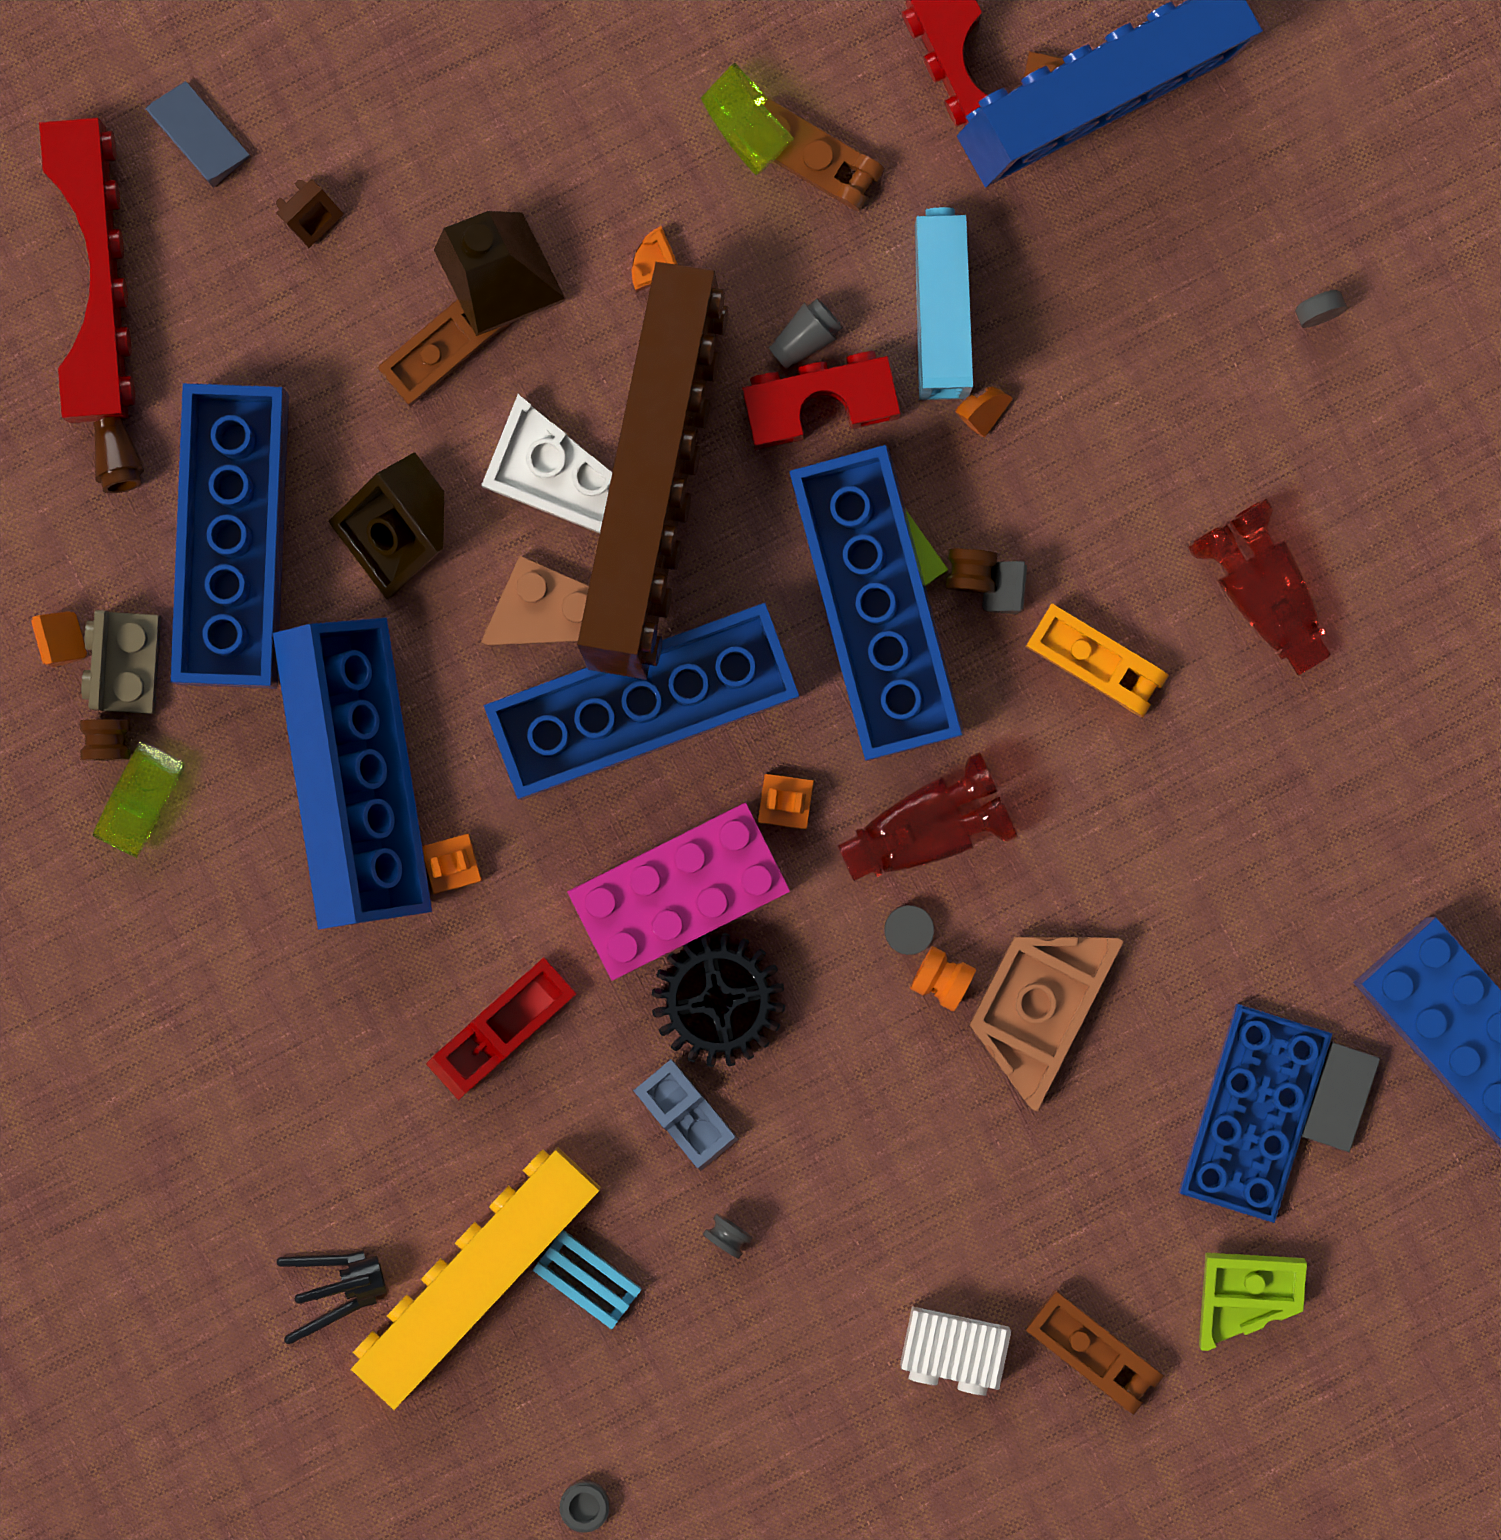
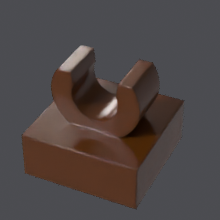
M312 179L307 183L303 180H297L294 184L299 191L287 203L282 198H279L276 201V205L279 208L276 214L310 248L344 213Z

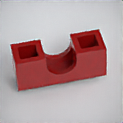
M866 351L846 357L847 365L828 369L827 361L799 367V375L780 379L779 372H770L751 377V386L742 387V394L755 451L802 441L801 410L811 399L820 396L834 398L844 406L851 430L898 420L900 409L888 356L876 358L875 351Z

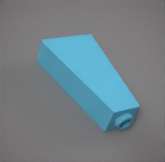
M930 208L925 210V216H917L915 221L919 400L966 399L973 388L966 215H955L954 208Z

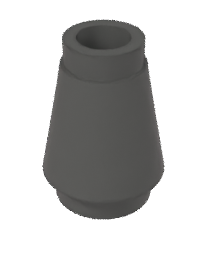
M816 298L809 305L805 302L775 339V342L768 348L786 369H789L794 364L837 340L835 334L843 326L831 311Z

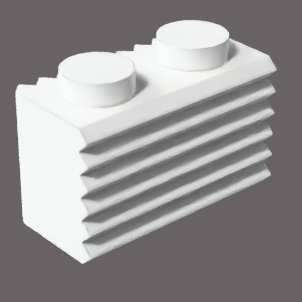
M912 1306L900 1362L901 1369L910 1371L908 1379L912 1381L938 1385L939 1377L959 1381L957 1389L960 1391L986 1396L988 1388L1000 1389L1011 1329L1004 1325Z

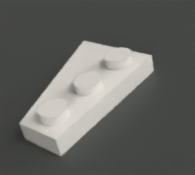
M518 394L483 480L482 487L600 534L612 472Z

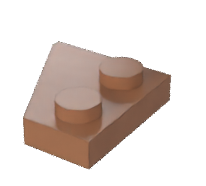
M519 556L481 643L487 646L578 642L589 586Z

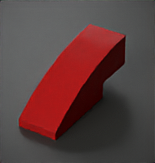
M543 957L431 1057L426 1065L459 1101L576 995V992Z

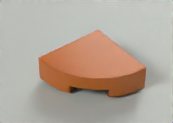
M662 226L645 236L635 253L631 272L636 292L651 286L655 262L678 265Z
M993 386L985 388L986 392L977 398L973 395L968 396L955 411L972 431L984 438L1013 399L1010 395Z

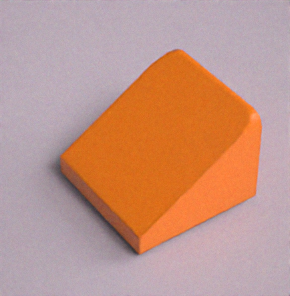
M67 611L32 617L33 630L42 662L45 665L57 667L87 657L85 643L75 612Z

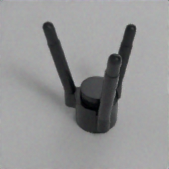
M364 1250L347 1255L279 1257L276 1261L280 1267H349L340 1270L342 1281L297 1294L294 1298L297 1304L345 1292L347 1299L356 1297L286 1335L284 1338L286 1344H292L303 1337L305 1338L360 1308L377 1304L376 1296L387 1294L378 1256L365 1258Z

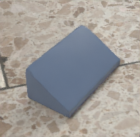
M186 81L145 108L213 188L250 157L248 152Z

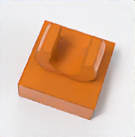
M765 774L758 823L807 830L814 780Z
M469 833L422 846L433 894L482 881Z

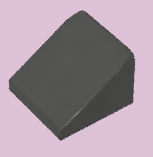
M997 562L992 567L991 578L995 582V593H983L982 607L984 611L1018 615L1023 610L1027 572L1025 562Z

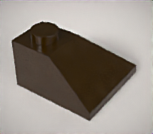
M486 211L443 229L434 252L476 336L564 302L565 297L522 212Z
M415 452L376 473L328 521L386 600L394 596L443 550L444 490Z

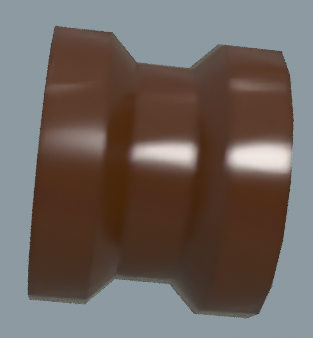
M949 549L948 559L952 563V574L946 578V589L973 593H995V582L991 578L992 567L997 564L998 553L976 549Z
M80 720V731L85 735V746L80 750V760H130V749L125 745V734L130 730V720Z

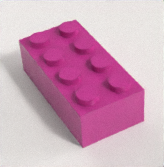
M746 802L567 891L611 981L790 892Z

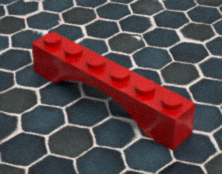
M99 118L39 122L43 172L60 189L73 209L85 238L90 264L89 299L84 321L72 349L58 368L62 418L69 423L93 422L107 417L129 419L128 406L135 405V386L133 377L125 376L124 357L131 356L132 345L129 328L122 327L120 312V308L128 306V294L125 278H118L116 259L124 258V243L121 229H114L113 210L120 209V192L117 180H110L109 161H116L115 136L113 131H106V126Z

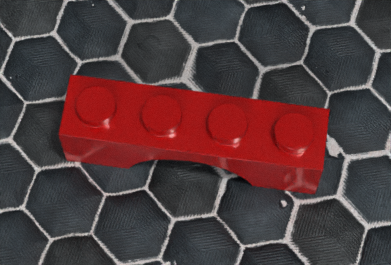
M906 0L905 5L907 9L902 11L904 22L914 39L921 36L929 52L923 56V60L932 80L935 83L942 80L950 98L944 100L951 120L956 127L962 124L965 127L969 123L966 116L979 108V101L988 96L970 79L963 59V46L969 34L980 23L982 11L976 0Z

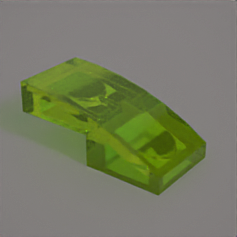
M736 63L732 64L701 97L706 110L724 138L755 176L764 172L794 140L789 132L763 105L768 98Z
M140 741L94 829L93 837L137 858L160 819L161 809L183 773L185 763Z

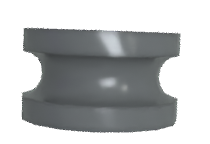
M716 1213L713 1218L715 1226L712 1229H706L703 1235L719 1248L739 1259L743 1254L740 1250L741 1245L750 1243L753 1237L730 1220Z

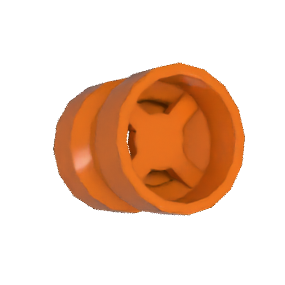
M932 946L916 973L910 989L923 996L930 994V992L934 993L941 1006L954 1012L963 998L976 969L964 962L957 964L947 962L946 953Z

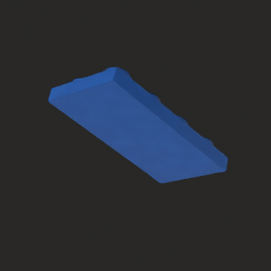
M1235 1005L1178 1193L1275 1223L1333 1033L1246 1006Z

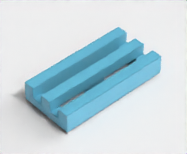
M565 1230L559 1233L533 1268L535 1273L611 1330L642 1290L640 1286ZM566 1245L627 1292L621 1299L559 1252L561 1247ZM554 1261L613 1305L615 1308L611 1314L547 1267L550 1262Z

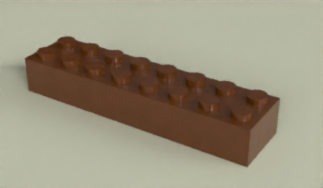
M655 262L577 642L588 670L647 680L650 665L657 666L659 663L662 636H657L659 617H668L672 598V589L667 588L669 569L677 570L681 555V541L676 540L678 522H687L691 504V493H686L688 475H696L700 460V446L695 445L697 428L705 429L709 416L710 400L705 399L707 381L714 382L716 379L719 365V352H714L716 334L724 335L728 321L729 308L724 305L725 290L719 289L715 271Z

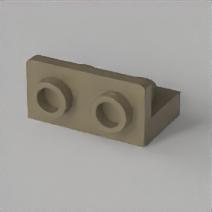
M95 610L94 621L88 620L86 622L84 638L85 649L92 650L91 670L83 671L81 684L82 699L89 700V709L108 712L155 714L161 628L160 615Z

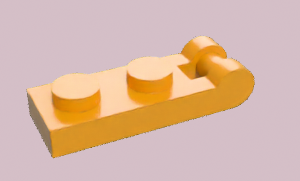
M1050 604L1025 646L1144 718L1151 706L1148 700L1156 687L1162 688L1169 677L1166 672L1054 604ZM1128 669L1140 676L1131 691L1119 684Z

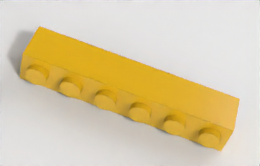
M559 1147L551 1155L542 1149L522 1170L529 1176L524 1184L517 1191L508 1185L489 1206L495 1215L482 1228L474 1222L455 1242L461 1251L452 1261L447 1264L440 1258L420 1279L427 1285L424 1291L415 1300L406 1294L390 1311L387 1317L393 1324L381 1337L372 1331L352 1352L359 1360L351 1370L393 1410L402 1403L599 1192L601 1187Z

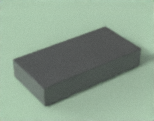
M1331 1042L1301 1136L1350 1152L1380 1058Z

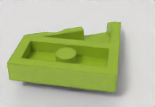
M1205 1253L1199 1335L1200 1350L1209 1351L1216 1348V1343L1243 1332L1244 1335H1248L1264 1328L1272 1320L1282 1321L1303 1312L1307 1269L1305 1258Z

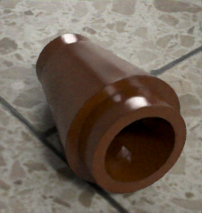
M107 417L94 422L96 482L101 483L103 492L111 494L127 492L139 487L142 484L140 475L144 472V468L123 424V419L121 417Z

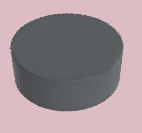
M1330 290L1303 301L1296 307L1295 313L1301 327L1309 328L1336 318L1348 308L1341 291Z
M906 905L890 913L884 925V934L886 941L895 951L905 955H914L922 952L929 946L934 935V925L926 911L917 906Z
M588 1480L577 1481L564 1491L560 1501V1515L564 1523L572 1530L582 1533L592 1532L601 1527L606 1521L610 1502L606 1491L599 1484Z

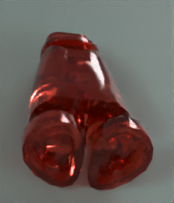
M1265 498L1229 520L1234 530L1247 543L1254 554L1249 560L1246 561L1227 523L1207 532L1190 543L1187 548L1192 556L1197 559H1214L1220 563L1227 574L1218 579V583L1259 635L1274 650H1281L1278 653L1281 660L1287 658L1296 674L1300 675L1330 657L1331 654L1321 639L1325 631L1323 628H1318L1319 621L1313 600L1286 541L1282 540L1273 544L1268 524L1273 514V507L1268 499Z
M978 752L968 757L964 775L956 783L948 787L942 777L938 778L882 812L864 827L865 830L862 828L855 830L857 837L839 844V850L853 880L855 881L873 872L876 877L881 876L882 869L884 873L906 870L963 853L974 848L971 836L976 834L991 833L998 839L1006 842L1017 838V832L1000 796L965 815H961L958 810L959 806L998 792L981 753Z

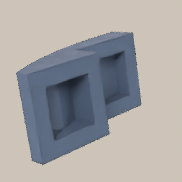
M672 1059L633 1090L660 1125L668 1131L700 1171L739 1140Z

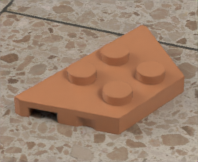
M1106 937L1012 938L969 1026L1031 1109L1038 1111L1124 942L1121 939Z

